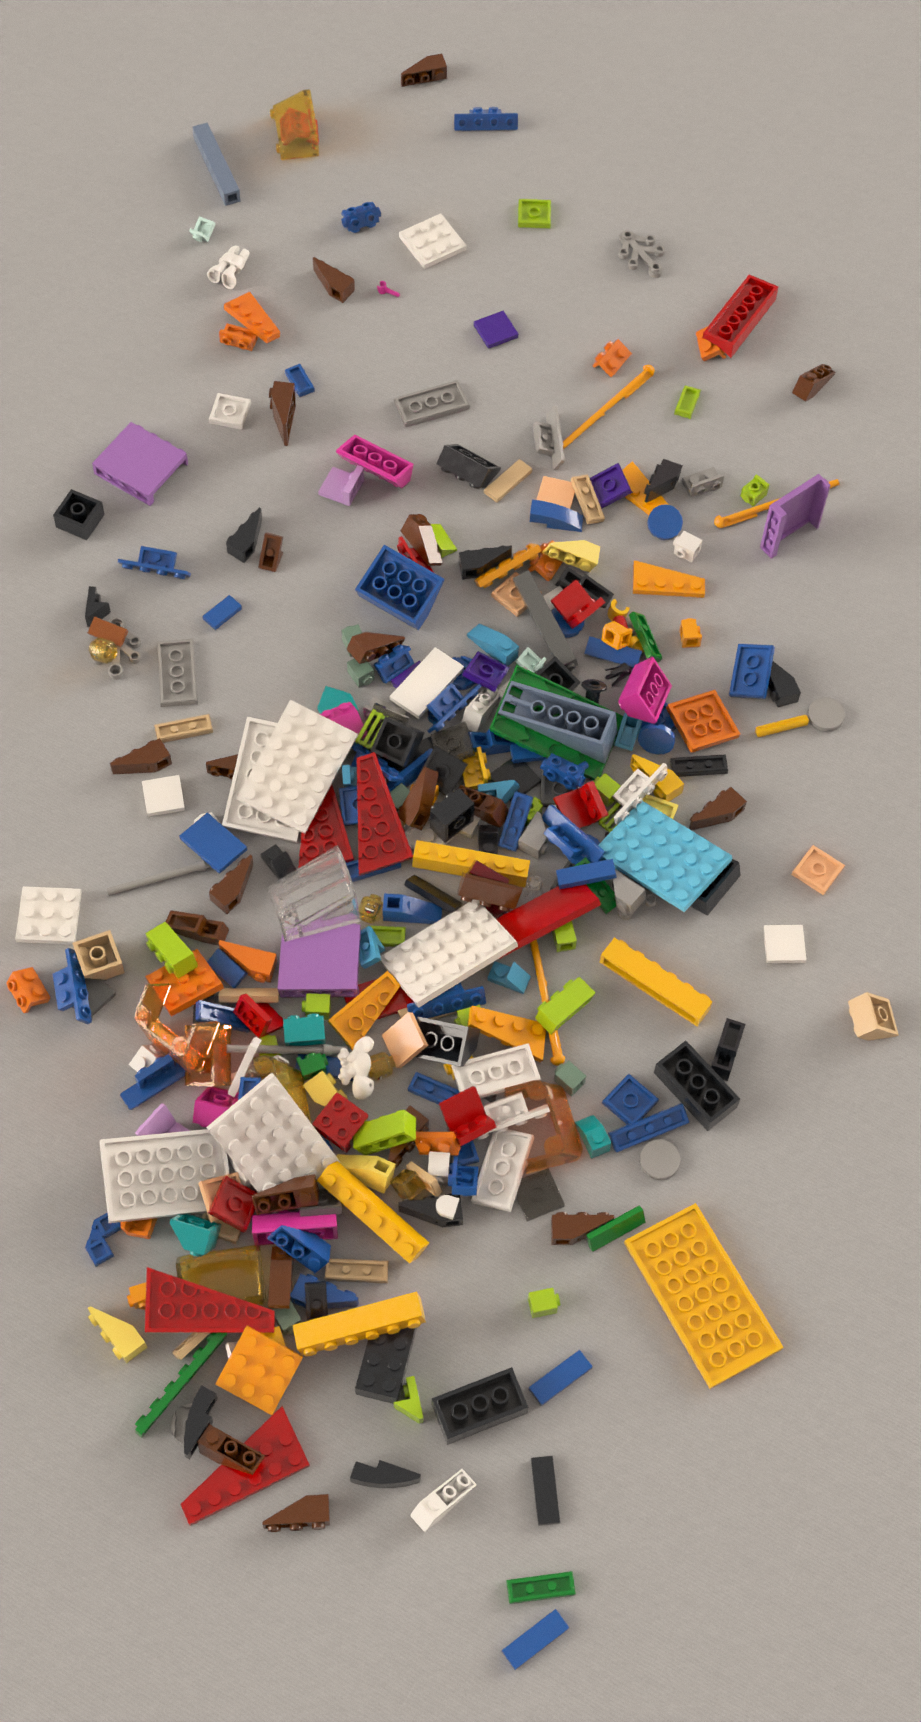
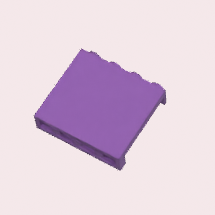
M130 422L97 457L92 465L95 475L151 506L154 502L153 495L181 464L187 466L188 459L187 453L184 450L176 448L170 442L162 440L156 434L145 430L142 426Z
M820 474L812 477L769 506L760 548L771 559L777 556L780 541L809 522L816 529L819 528L831 486Z
M291 923L283 925L278 977L280 997L301 998L306 997V993L330 994V997H357L359 995L358 971L361 925L356 923H347L346 925H338L336 923H328L327 925H318L316 923L298 925Z

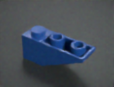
M384 893L383 921L434 924L441 920L442 908L434 903L407 895Z
M281 1225L267 1238L314 1273L329 1263L331 1245L314 1233Z
M300 1273L291 1293V1302L306 1308L305 1282H318V1278L311 1274H306L305 1276ZM326 1282L328 1309L358 1306L359 1298L356 1297L354 1292L349 1290L341 1291L333 1283Z

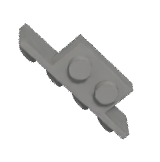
M553 406L546 415L547 424L536 421L533 424L536 453L551 456L553 470H558L565 462V455L563 452L557 406Z

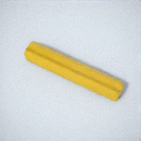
M800 715L757 726L755 732L757 737H762L806 726L809 719L807 715Z

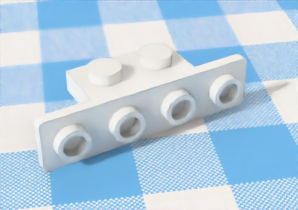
M665 763L650 778L637 769L613 795V799L623 806L614 816V822L617 825L630 814L629 812L633 808H637L638 803H642V799L646 794L649 795L653 792L658 781L664 780L668 774Z
M522 1092L483 1105L486 1115L495 1121L497 1128L479 1136L477 1139H484L489 1136V1133L497 1131V1133L506 1131L508 1126L516 1124V1126L523 1125L528 1122L527 1119L533 1117L535 1119L543 1118L547 1115V1112H550L548 1104L528 1111Z

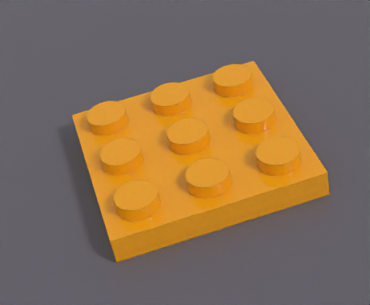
M246 1326L215 1385L273 1415L303 1356Z

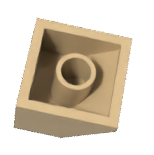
M110 930L72 943L84 978L107 980L125 973Z
M866 992L848 1001L849 1013L854 1023V1032L858 1038L870 1041L899 1035L889 999Z

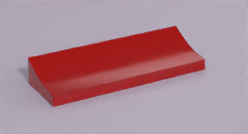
M749 274L703 332L702 338L715 344L732 358L775 302L779 286Z
M586 884L559 889V886L498 917L496 920L518 944V947L502 957L601 905L599 898Z

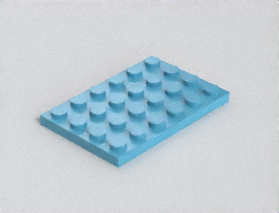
M642 801L598 845L605 851L601 860L613 859L615 869L685 912L732 861V855Z

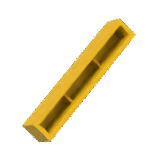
M416 840L412 867L462 876V872L467 873L474 860H478L508 878L509 884L525 888L530 860Z
M614 937L602 952L600 957L601 964L698 1027L711 1009L713 1001L706 994H700L689 983L680 981L674 973L667 972L657 962L648 960L643 953L633 950L625 941Z
M338 1161L328 1165L317 1179L325 1189L409 1264L416 1260L430 1242Z
M416 1291L293 1325L299 1353L302 1356H313L318 1351H332L340 1345H354L359 1340L366 1338L372 1340L378 1338L381 1334H395L403 1328H417L422 1323H426L421 1298Z

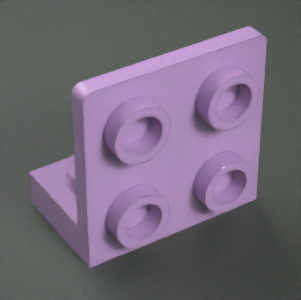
M357 465L355 471L351 473L332 467L318 494L350 506L364 482V467Z
M161 1103L149 1118L140 1125L135 1134L136 1136L190 1130L176 1122L166 1105Z

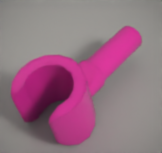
M385 281L379 282L380 286H377L379 294L388 293L396 297L400 296V293L387 288Z

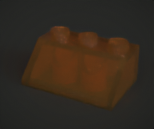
M185 1025V1086H231V1053H226V1045H231V1025Z

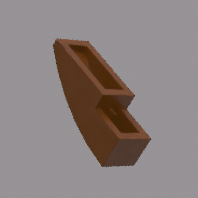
M170 910L166 919V923L176 934L219 946V941H225L229 932L224 922L208 920L204 915Z

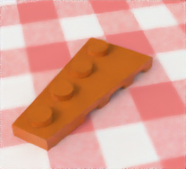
M247 292L224 304L226 312L264 342L269 343L280 337L279 329L251 292Z

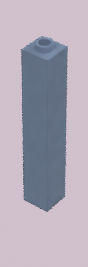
M208 122L192 126L196 145L225 206L241 202L240 190Z

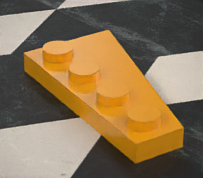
M633 461L623 469L633 492L625 496L626 499L648 515L659 505H669L662 496L646 503L644 491L646 485L649 484V480Z
M529 543L526 545L527 550L517 551L513 554V559L509 558L500 562L498 569L495 567L491 568L476 578L474 582L480 588L492 585L494 579H501L508 575L509 570H516L522 567L524 561L528 559L531 561L539 556L538 553L542 551L540 546Z
M635 560L633 563V594L700 598L705 596L704 578Z
M386 971L327 1021L352 1051L356 1042L369 1031L400 987V984L389 971Z
M477 1006L470 1007L468 1027L481 1029V1034L489 1038L494 1037L505 1046L517 1047L529 1043L534 1060L539 1063L543 1061L546 1029L538 1021Z

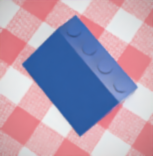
M383 545L355 590L359 597L419 631L428 617L445 579L390 547Z

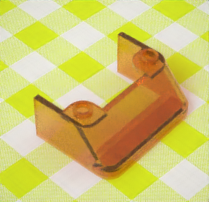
M169 983L145 984L135 1011L137 1024L150 1042L166 1055L169 1054L187 1072H200L220 1023L218 1021L194 1023L188 1038L177 1036L158 1020L171 985Z
M535 1080L505 1088L504 1098L522 1092L524 1098L529 1097L534 1101L545 1099L550 1109L549 1114L556 1133L555 1136L546 1139L544 1143L545 1155L526 1159V1174L580 1159L583 1147L565 1091L560 1085Z

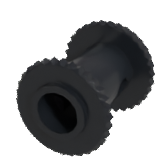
M587 679L581 683V686L586 690L585 698L599 704L600 693L607 690V685L595 679Z

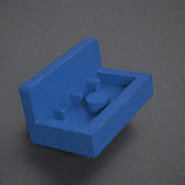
M397 645L392 649L391 653L380 656L378 661L373 664L383 683H388L415 664L409 653L411 650L410 646Z
M454 1156L453 1163H449L448 1186H452V1195L477 1196L479 1166H458V1156Z

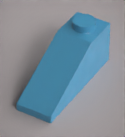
M479 623L467 633L469 639L493 659L506 666L511 665L518 658L519 646L509 637Z

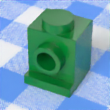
M310 1053L303 1060L300 1057L296 1058L304 1081L312 1079L321 1071L327 1073L326 1066L329 1063L325 1054Z

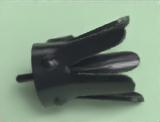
M623 662L617 667L605 669V671L611 670V673L606 675L605 679L608 680L619 676L612 683L611 686L613 687L622 679L630 676L631 666Z

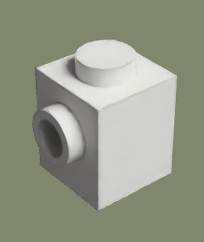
M683 531L673 542L675 546L673 553L679 558H684L692 563L701 550L702 540Z
M429 1151L428 1173L437 1179L439 1185L448 1183L450 1153Z

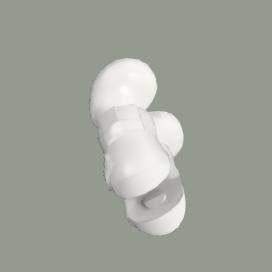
M239 246L231 247L219 259V264L209 269L207 272L209 280L213 283H218L222 278L223 285L227 289H233L237 283L234 274H239L244 268L250 254L249 251L243 249L239 254Z

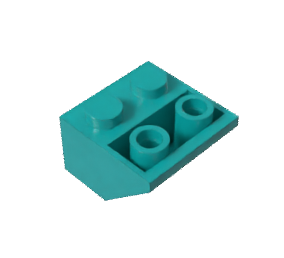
M309 1014L307 1017L299 1018L298 1015H291L287 1019H283L285 1046L326 1044L324 1016Z

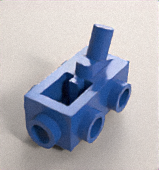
M365 202L360 206L342 210L341 215L343 218H341L343 227L347 228L349 232L356 233L362 227L372 228L376 226V223L380 222L381 211L373 202Z
M551 753L548 759L543 760L540 769L543 770V775L552 782L557 781L563 784L566 789L577 790L585 782L584 772L589 765L586 761L576 765Z

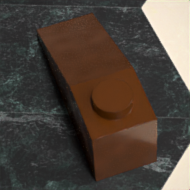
M409 514L400 530L428 566H441L443 562L431 524L422 514Z
M272 1246L268 1308L290 1309L294 1258L278 1246Z

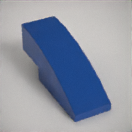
M532 499L530 522L547 524V528L582 532L583 515L564 506Z
M490 729L486 733L469 732L463 739L467 754L477 752V747H481L482 753L485 752L486 755L510 752V744H516L494 734Z

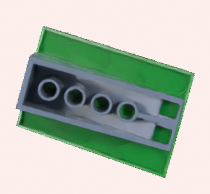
M516 664L489 729L494 734L546 758L552 753L576 765L586 761L589 767L585 769L584 777L594 781L597 777L602 776L616 741L623 715Z

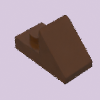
M268 532L264 534L258 568L272 572L277 571L283 555L281 547L284 536Z

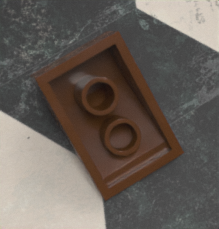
M274 381L273 388L269 389V398H272L270 400V409H273V417L284 446H288L296 409L295 383Z

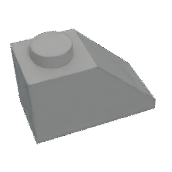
M537 811L518 841V850L536 859L541 854L544 855L549 847V844H547L548 837L544 835L546 828L540 812Z
M616 871L617 878L613 879L616 906L620 911L632 915L646 900L645 889Z

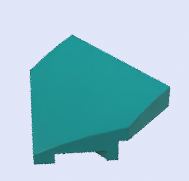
M325 686L317 706V710L321 714L323 711L331 710L342 703L351 702L359 711L350 693Z

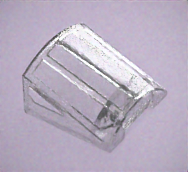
M338 845L267 886V891L271 903H273L285 942L360 922L357 896L346 862Z

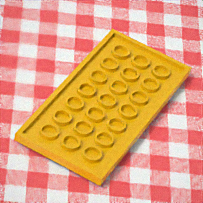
M696 1203L624 1241L625 1246L709 1389L783 1350V1345Z

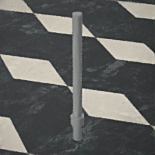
M204 860L196 861V864L107 888L108 895L196 871H207V868L211 866Z
M323 1044L322 1046L259 1045L256 1053H321L322 1055L331 1056V1054H339L342 1048L347 1049V1047L331 1046V1044ZM226 1045V1053H246L249 1045Z

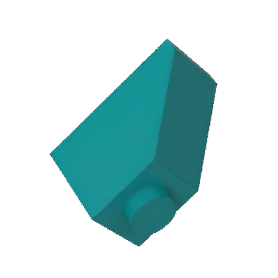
M594 1115L575 1122L591 1159L610 1152L612 1143L604 1126Z

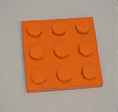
M716 690L676 701L666 706L667 712L691 753L737 739L740 736L739 730Z
M198 949L192 951L198 967L182 977L177 978L174 973L170 974L165 966L145 976L147 982L171 1017L196 1004L197 1001L203 1000L224 989L222 982Z

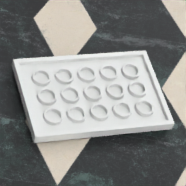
M290 700L240 791L237 800L305 834L358 734Z
M247 717L222 826L297 843L298 830L237 800L240 791L277 725L275 722Z
M472 900V903L465 904L455 910V912L450 913L380 956V963L396 979L401 988L418 1007H421L518 947L517 941L483 905L479 904L478 900Z
M273 1073L269 1074L206 1127L258 1193L295 1177L315 1174L316 1179H318L328 1165L336 1161L340 1162Z
M208 1129L101 1139L99 1141L109 1223L171 1217L179 1214L207 1213L198 1183L229 1174L227 1153Z

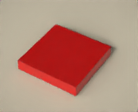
M225 1176L222 1179L208 1214L244 1233L255 1211L252 1195L257 1194V1192Z

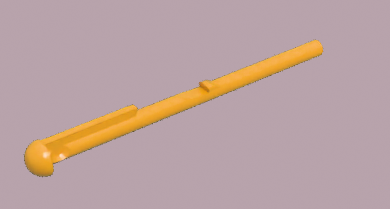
M649 364L645 365L642 373L563 441V449L600 417L604 416L608 409L612 408L623 397L625 399L628 398L655 373L654 367Z
M839 480L829 481L830 488L839 486ZM779 499L725 517L718 515L714 519V524L717 528H724L757 517L758 512L769 509V506Z
M536 939L530 943L541 1000L542 1003L544 1001L548 1003L550 1000L547 991V981L544 976ZM556 1030L552 1035L548 1032L553 1054L550 1062L554 1066H559L565 1062V1056L562 1054L558 1030Z

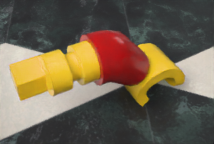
M613 599L607 612L608 618L612 622L615 621L629 629L626 617L630 607H626L623 611L616 608L617 601ZM632 633L630 644L627 647L640 650L643 653L644 651L639 639L636 636L633 637Z

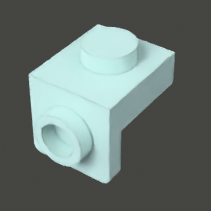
M199 216L195 228H190L189 232L193 235V239L202 242V240L208 242L216 224Z
M527 647L515 662L519 666H525L531 672L537 673L545 666L544 662L547 659L545 657L540 659Z

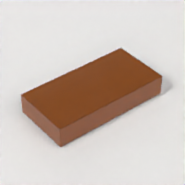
M94 617L87 633L101 640L105 638L109 643L122 647L128 630Z

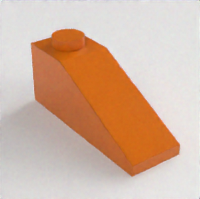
M222 940L219 941V948L244 969L251 978L261 983L265 981L271 983L277 965V955L275 953Z

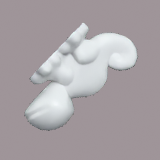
M369 1036L359 1039L351 1053L346 1048H342L338 1054V1059L342 1066L338 1078L342 1081L343 1085H348L353 1077V1095L356 1099L360 1100L369 1097L374 1090L373 1080L367 1077L371 1068V1059L367 1052L371 1051L374 1046V1041Z

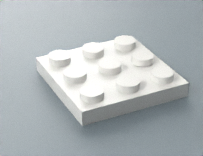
M441 213L399 232V238L424 269L467 250V245Z
M23 886L15 937L16 942L73 945L72 943L76 941L81 889Z

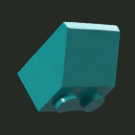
M179 1214L170 1220V1225L184 1250L190 1251L191 1255L202 1257V1255L216 1248L222 1224L211 1223L210 1220L190 1214Z

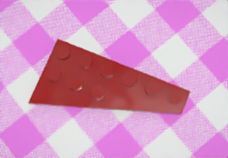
M375 752L358 757L359 876L413 859V854Z
M333 785L329 788L305 834L301 832L298 875L354 861Z
M147 1267L145 1332L243 1333L246 1326H249L260 1333H274V1310Z
M283 1406L244 1442L247 1446L265 1455L253 1475L220 1465L180 1504L189 1526L310 1467Z

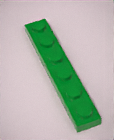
M211 1333L206 1339L208 1344L204 1348L199 1347L192 1356L194 1358L190 1365L185 1364L178 1372L180 1377L175 1382L171 1381L165 1387L164 1391L166 1393L161 1399L157 1397L150 1405L151 1411L147 1416L143 1414L135 1423L137 1426L135 1429L136 1434L141 1438L146 1434L226 1339L227 1333Z

